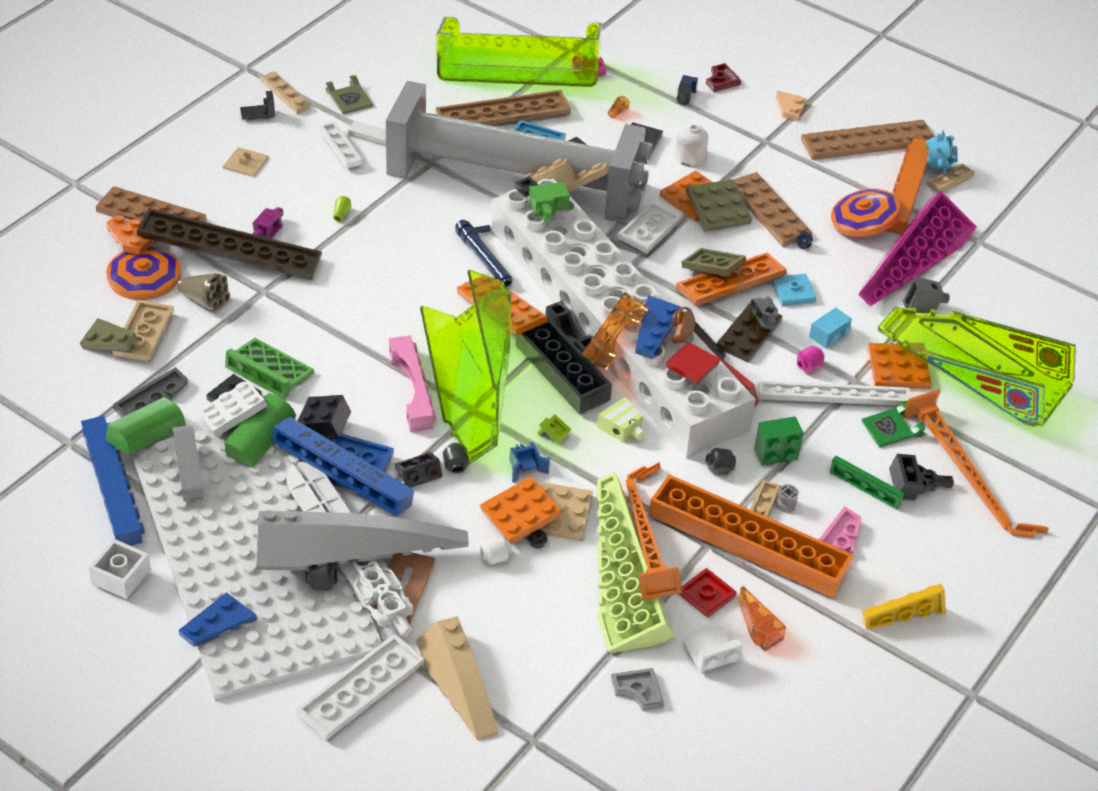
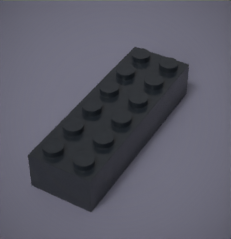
M548 316L546 323L516 335L517 348L578 414H582L611 400L612 383Z

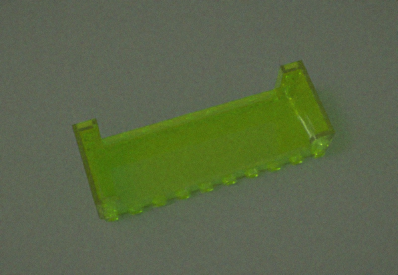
M444 17L436 33L437 76L443 81L592 87L598 81L602 47V23H590L586 28V38L460 33L458 19L455 17Z

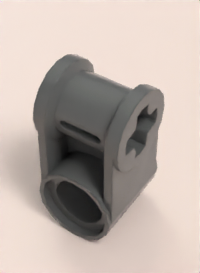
M766 296L751 299V311L757 318L760 326L764 329L775 328V317L778 314V308L773 303L772 298Z

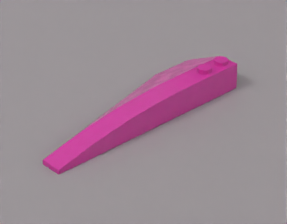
M939 191L926 202L870 275L858 295L871 307L911 281L914 276L917 277L961 248L977 226L942 191Z

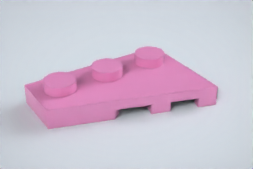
M844 506L819 540L853 554L862 517Z

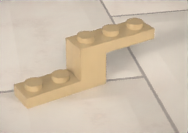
M568 158L563 161L558 159L552 163V166L548 168L543 166L537 170V173H528L522 178L530 176L538 183L540 180L553 177L557 183L564 182L568 192L608 174L609 164L608 162L603 165L599 163L588 172L584 170L576 174Z

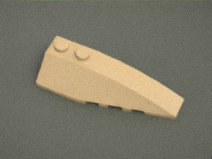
M458 616L437 621L416 639L430 678L437 683L441 693L449 699L450 705L460 714L462 721L476 740L498 735L483 681Z

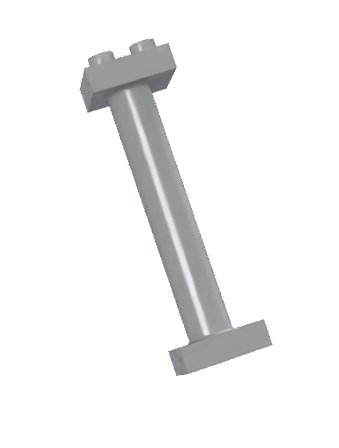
M406 81L386 119V175L406 179L419 153L524 175L528 173L535 174L543 166L548 168L558 159L563 161L568 158L576 174L584 170L588 172L596 164L601 163L603 165L608 162V174L583 185V187L607 191L604 220L614 222L616 218L626 221L629 210L637 212L639 209L641 191H637V189L643 191L646 189L649 171L644 170V164L642 163L648 164L652 143L644 142V127L625 124L616 149L610 150L426 113V84Z

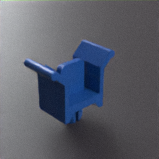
M531 442L530 446L527 447L520 443V447L517 444L515 448H510L509 461L512 465L513 483L517 481L520 475V467L523 471L537 468L539 472L549 474L550 458L540 456L534 442Z

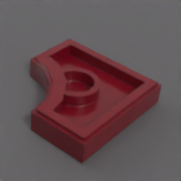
M726 63L711 67L713 75L707 78L705 83L713 92L741 85V79Z

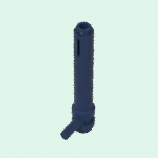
M464 219L458 221L455 224L456 234L471 248L496 281L504 287H509L512 284V276L479 237L480 233L490 232L491 226L473 227L469 221Z

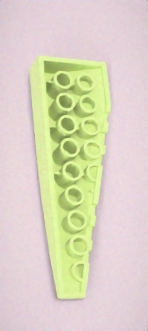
M613 472L597 480V501L599 502V510H597L599 518L598 570L600 571V578L598 579V586L600 588L598 604L600 605V612H598V619L609 653L653 647L676 637L663 598L659 597L642 601L639 574L646 573V563L633 514L616 472Z

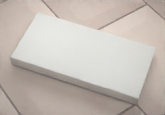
M651 202L618 233L617 238L647 254L680 222L681 217Z

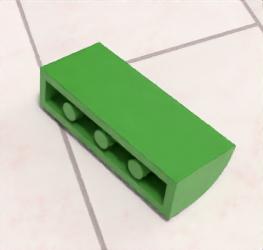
M268 393L263 398L268 406L244 420L224 442L227 457L253 468L274 444L272 442L274 426L288 417L296 418L295 411L291 405L284 399Z
M163 397L109 423L106 441L127 455H131L173 434L174 427L186 426L185 418L181 409L174 402Z

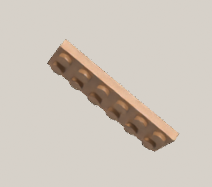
M758 172L733 179L746 207L782 247L796 243V237L801 232H808L812 235V231Z
M113 186L95 206L96 212L112 217L121 215L127 219L140 220V222H142L149 208L203 222L207 220V216L204 213Z

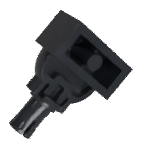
M897 453L889 467L893 487L904 492L903 500H916L918 495L924 494L927 491H935L936 487L952 488L954 485L953 476L937 475L932 469H926L917 463L916 455Z

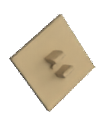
M237 147L222 167L226 170L254 177L269 156Z

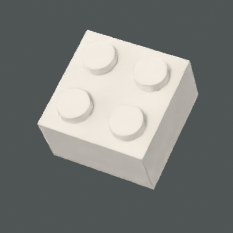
M112 539L88 569L91 584L128 599L151 571L148 553Z

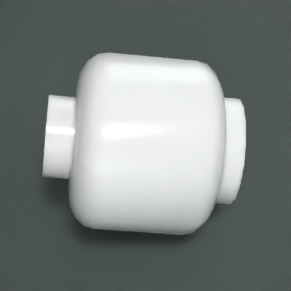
M502 536L486 538L483 541V545H480L482 560L490 565L506 562L509 554L512 553L510 542H506Z

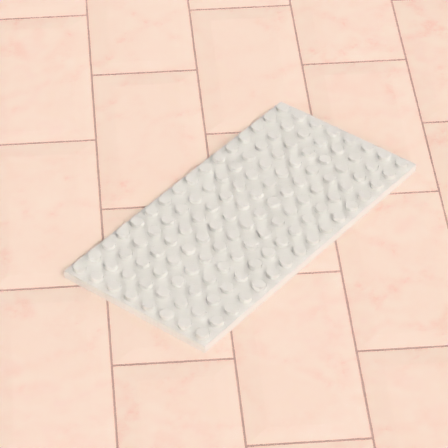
M241 423L218 437L214 435L211 429L194 432L204 498L183 501L174 438L155 442L131 454L187 621L192 620L226 592L257 615V621L243 623L236 630L231 631L229 629L220 633L217 638L196 646L215 701L363 658L382 643L368 609L362 606L354 593V589L336 562L331 564L337 569L338 580L337 584H334L330 590L315 591L310 587L309 583H306L305 572L309 571L310 566H307L306 570H256L259 511L303 512L287 487L286 475L289 467L294 464L306 482L307 480L297 465L298 462L304 461L276 444L270 447L253 468L227 457L224 442Z

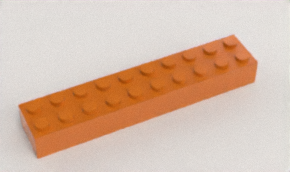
M668 474L650 500L648 516L829 597L834 598L850 572L853 554Z

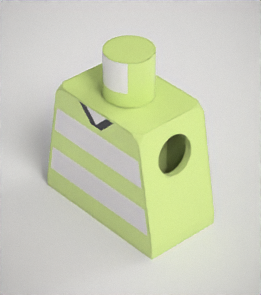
M626 397L601 412L598 416L597 428L619 441H625L631 436L639 441L645 435V431L642 429L643 416Z

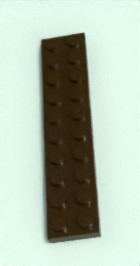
M151 208L147 210L137 229V236L311 280L322 257V251Z

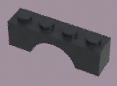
M562 300L546 306L545 315L557 325L593 364L600 362L601 345L591 334L583 337L574 324L571 311Z

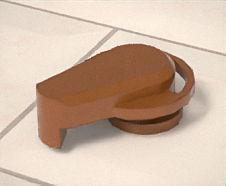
M682 307L675 311L673 315V322L677 328L675 337H671V341L674 344L685 343L689 335L694 331L695 317L689 307Z

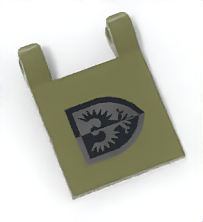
M356 75L349 76L351 79L349 81L350 86L335 90L332 81L326 82V92L330 94L342 114L373 106Z

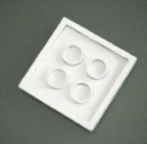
M246 381L239 383L230 392L221 394L215 401L206 403L198 412L214 435L218 437L268 405L253 385Z

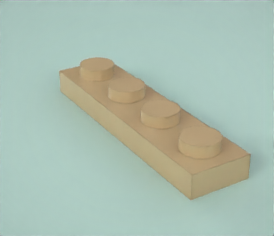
M273 71L261 76V82L293 112L299 114L310 109V103L277 72Z

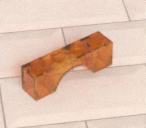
M624 292L582 355L592 364L607 369L617 355L615 352V342L619 334L626 327L639 323L649 307L637 297Z

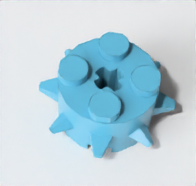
M942 130V134L938 133L937 137L926 141V147L929 150L927 164L932 166L933 170H942L944 176H946V171L956 168L954 163L958 162V148L953 145L955 137L953 135L946 136L944 130Z

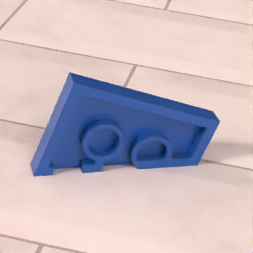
M226 592L180 628L178 632L180 637L193 647L217 638L224 631L229 629L233 631L238 629L239 625L243 623L257 621V615Z

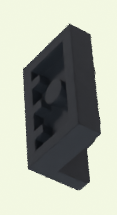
M432 452L394 463L395 471L403 477L404 484L410 488L443 476L440 460Z

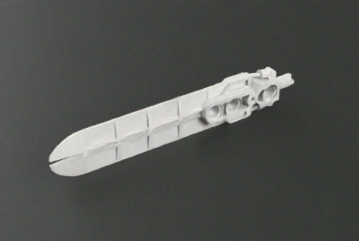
M298 462L297 465L305 476L306 482L294 464L289 467L286 475L287 487L303 512H326V509L327 512L351 513L323 472L308 463ZM353 559L347 562V564L341 565L336 562L354 589V593L362 606L371 612V616L377 621L379 626L386 625L387 628L395 626L400 635L408 637L409 633L413 632V629L407 622V616L413 613V605L410 603L409 598L405 597L401 583L383 559L363 562ZM371 604H372L373 606L377 604V605H378V610H377V609H373V607L371 606Z

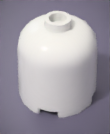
M688 124L678 131L674 158L679 164L682 165L683 162L689 164V167H697L704 164V160L707 158L709 136L702 126Z

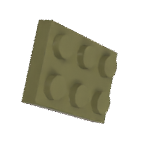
M700 248L682 260L681 263L682 268L689 269L690 271H702L705 274L713 273L726 277L746 263V256Z

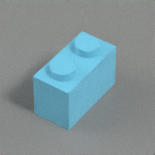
M835 307L811 324L809 337L824 348H827L831 344H835L841 337L849 334L852 318Z

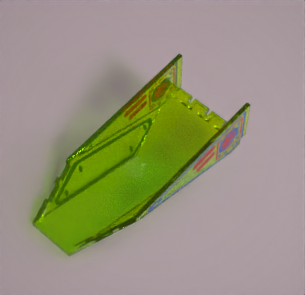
M894 307L878 326V332L981 399L1028 426H1044L1073 387L1072 383L1075 381L1076 344L956 311H950V315L936 314L935 309H931L930 314L916 313V308Z

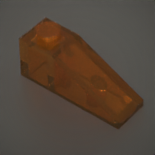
M742 586L739 592L738 603L750 638L755 645L765 652L784 640L786 626Z

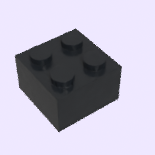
M343 395L308 397L297 421L329 440L340 439L351 410Z

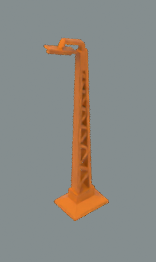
M940 389L908 399L903 417L908 418L916 415L920 421H924L1003 529H1007L1011 535L1034 537L1035 532L1047 534L1049 527L1019 523L1016 526V530L1011 527L1012 522L940 415L937 406L941 392ZM930 418H935V424L932 422Z
M660 462L649 468L642 466L628 474L627 480H625L647 568L646 573L639 574L642 601L682 593L679 567L667 568V566H664L633 480L636 477L637 482L657 472L661 469Z

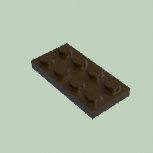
M749 303L716 344L723 352L749 363L781 323L783 315L777 314L775 317V328L764 329L760 326L755 315H753Z

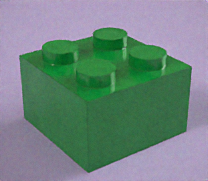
M796 416L758 423L754 450L761 466L798 460L804 432Z

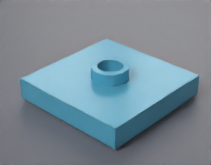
M806 273L786 275L771 280L781 305L816 302L817 297Z

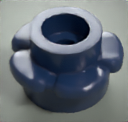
M801 232V234L797 235L796 242L798 247L801 249L811 247L813 242L812 235L808 232Z

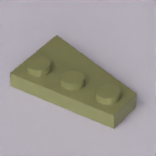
M97 318L80 341L82 349L129 351L137 336L135 332Z

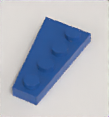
M648 295L636 344V354L653 360L674 327L673 315L675 311L682 308L681 306Z

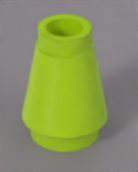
M339 196L335 200L333 213L335 221H343L352 207L350 198Z

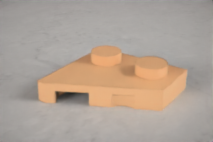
M777 91L776 98L779 100L778 105L779 109H781L782 117L798 121L806 105L807 98Z

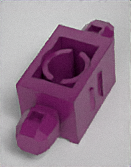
M276 207L274 210L265 208L252 222L254 231L252 234L272 239L283 227L281 219L284 215L283 208Z

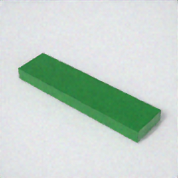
M837 455L832 459L831 474L897 510L901 507L904 497L903 491Z

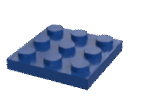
M341 434L340 439L334 440L335 444L383 472L394 455V448L346 434ZM326 475L332 484L348 488Z

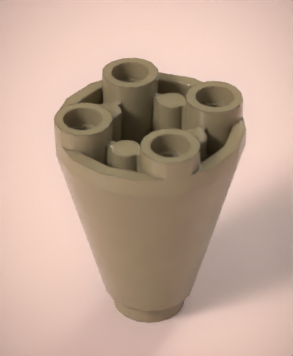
M213 273L181 278L177 284L179 292L207 309H220L230 299L226 275Z

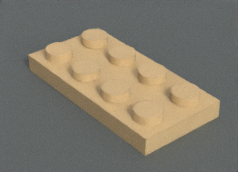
M137 300L124 326L125 329L135 332L137 339L129 351L112 350L113 356L150 362L174 313V306Z

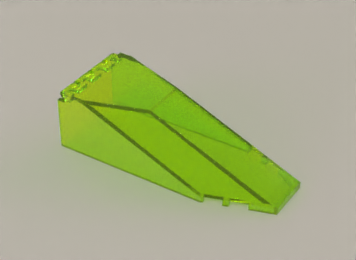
M469 269L467 273L474 304L467 311L465 310L455 318L453 315L422 305L420 306V312L443 422L449 424L452 429L450 432L451 436L456 437L459 444L467 448L471 464L498 446L510 356L511 295L510 290L505 287L503 281Z

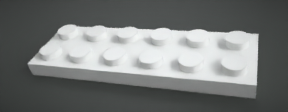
M393 634L298 706L296 714L322 738L327 740L424 664V658L397 635Z

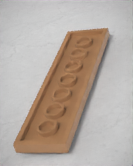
M561 89L435 107L436 115L486 125L515 123L520 120L563 116L571 112V108Z
M923 119L802 134L801 141L810 158L814 160L907 148L909 143L912 144L913 138L927 141L933 138L934 135Z

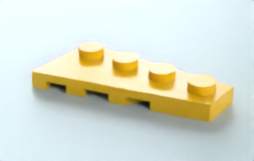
M942 584L932 585L924 590L909 593L904 597L889 600L876 607H869L862 611L863 623L866 629L891 625L894 620L898 619L906 622L910 621L913 616L920 615L921 618L930 617V613L937 611L939 615L945 614V589Z

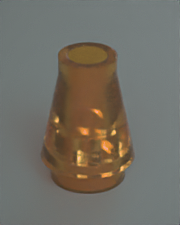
M625 96L617 97L608 110V115L611 118H615L628 110L630 105L629 99Z

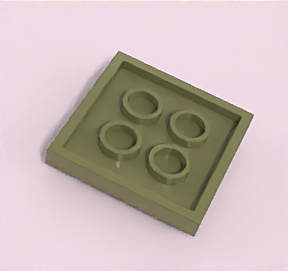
M733 179L687 186L685 191L704 231L751 223L752 217Z

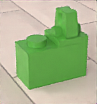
M564 182L529 187V203L534 215L542 216L544 221H551L553 211L569 209L570 194Z

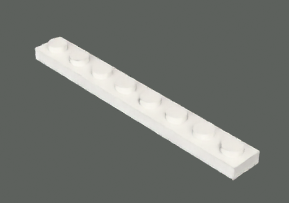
M759 381L758 384L759 399L899 406L911 398L910 388L779 381Z

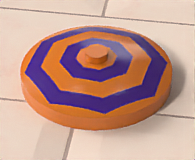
M883 189L859 190L844 196L834 205L831 211L832 223L838 232L847 236H872L889 229L897 222L901 214L900 202L893 193Z
M149 246L140 255L124 251L117 254L108 264L106 275L110 288L118 295L133 300H148L170 292L180 280L181 269L180 263L174 254L160 247Z

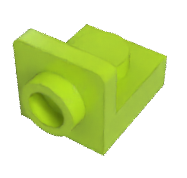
M554 414L550 419L546 417L539 424L541 429L537 434L540 436L545 432L559 444L572 429Z

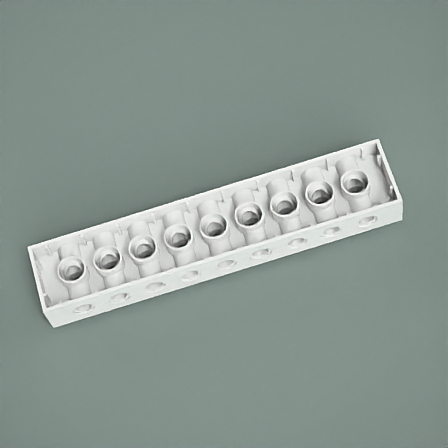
M554 178L543 179L538 182L539 185L557 183ZM517 189L492 199L491 232L553 304L562 300L569 308L579 333L583 337L591 334L601 345L600 359L685 458L750 431L755 398L721 361L699 384H695L665 367L666 361L688 341L716 356L694 331L689 335L685 343L674 344L671 341V337H675L677 329L674 325L653 360L635 353L648 295L664 300V298L571 197L569 209L553 211L551 221H544L542 216H535L529 203V196L524 197Z

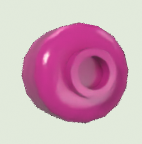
M809 346L797 354V366L804 372H814L823 366L825 355L820 348Z

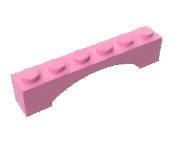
M411 335L389 338V354L392 365L397 364L405 371L415 390L412 402L406 405V418L409 430L413 432L433 429L436 413L435 409H431V395H427L429 392L428 384L423 381L425 380L424 369H420V355H416L417 344L416 342L413 343Z

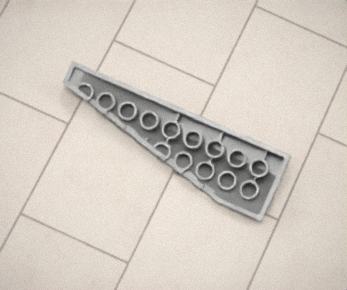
M259 511L256 570H306L307 566L317 565L319 567L332 562H338L341 565L347 564V562L353 559L363 562L391 558L396 553H402L405 556L411 555L412 551L417 550L427 553L439 547L441 550L468 547V531L428 522L367 514Z

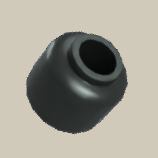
M456 442L451 443L442 452L445 468L452 473H461L470 464L468 450L464 445Z
M713 448L710 453H707L705 463L712 473L726 475L734 470L736 456L729 449Z
M331 563L319 567L317 565H310L309 571L305 572L306 583H309L310 587L315 591L330 590L334 584H337V569Z

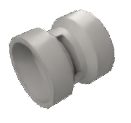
M786 484L779 488L776 503L779 510L783 512L795 510L799 494L795 486Z

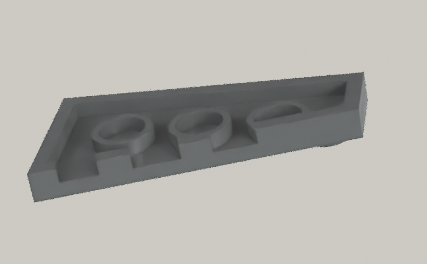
M175 367L115 402L113 409L121 417H124L163 397L171 400L188 384V378Z

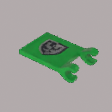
M907 402L900 404L894 409L862 418V423L879 448L911 437L924 436V424L918 423L910 429L902 416L904 415Z

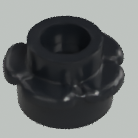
M536 530L529 534L528 541L533 548L539 549L545 546L548 537L544 531Z

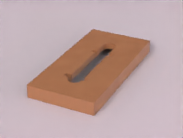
M411 552V555L405 556L402 553L393 554L388 568L393 571L399 582L407 567L411 566L414 568L404 590L405 597H408L413 605V613L407 616V622L410 625L434 568L435 558ZM377 604L374 605V606L371 605V606L373 607V609H377V610H378V605H377Z

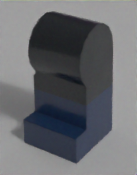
M682 76L678 86V103H690L691 93H696L697 77Z

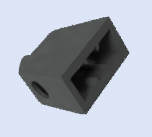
M914 276L903 304L907 314L934 313L940 303L947 304L949 302L950 295L943 292L939 282Z

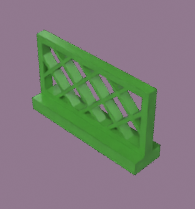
M253 338L237 350L230 348L226 351L225 355L226 368L283 399L289 396V391L314 374L313 368L257 338ZM256 345V346L260 347L261 349H251V348ZM252 354H262L263 357H252ZM265 354H273L276 357H266ZM267 362H277V365H267ZM280 362H288L290 365H281ZM282 370H292V373H282ZM295 370H303L304 373H295Z

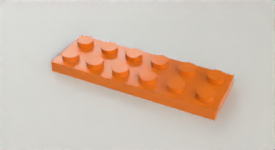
M766 252L746 259V263L733 271L729 276L721 277L718 274L704 273L677 282L676 289L697 306L787 275V269Z
M482 275L473 281L465 282L463 285L456 287L457 294L515 335H519L547 322L545 314L488 275Z

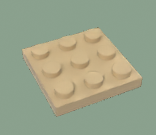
M536 481L562 511L561 517L538 530L544 531L547 535L582 541L593 491Z

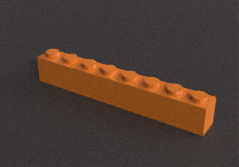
M913 138L912 144H908L893 188V194L900 202L901 214L897 222L885 231L901 235L907 228L927 166L929 150L926 147V140Z

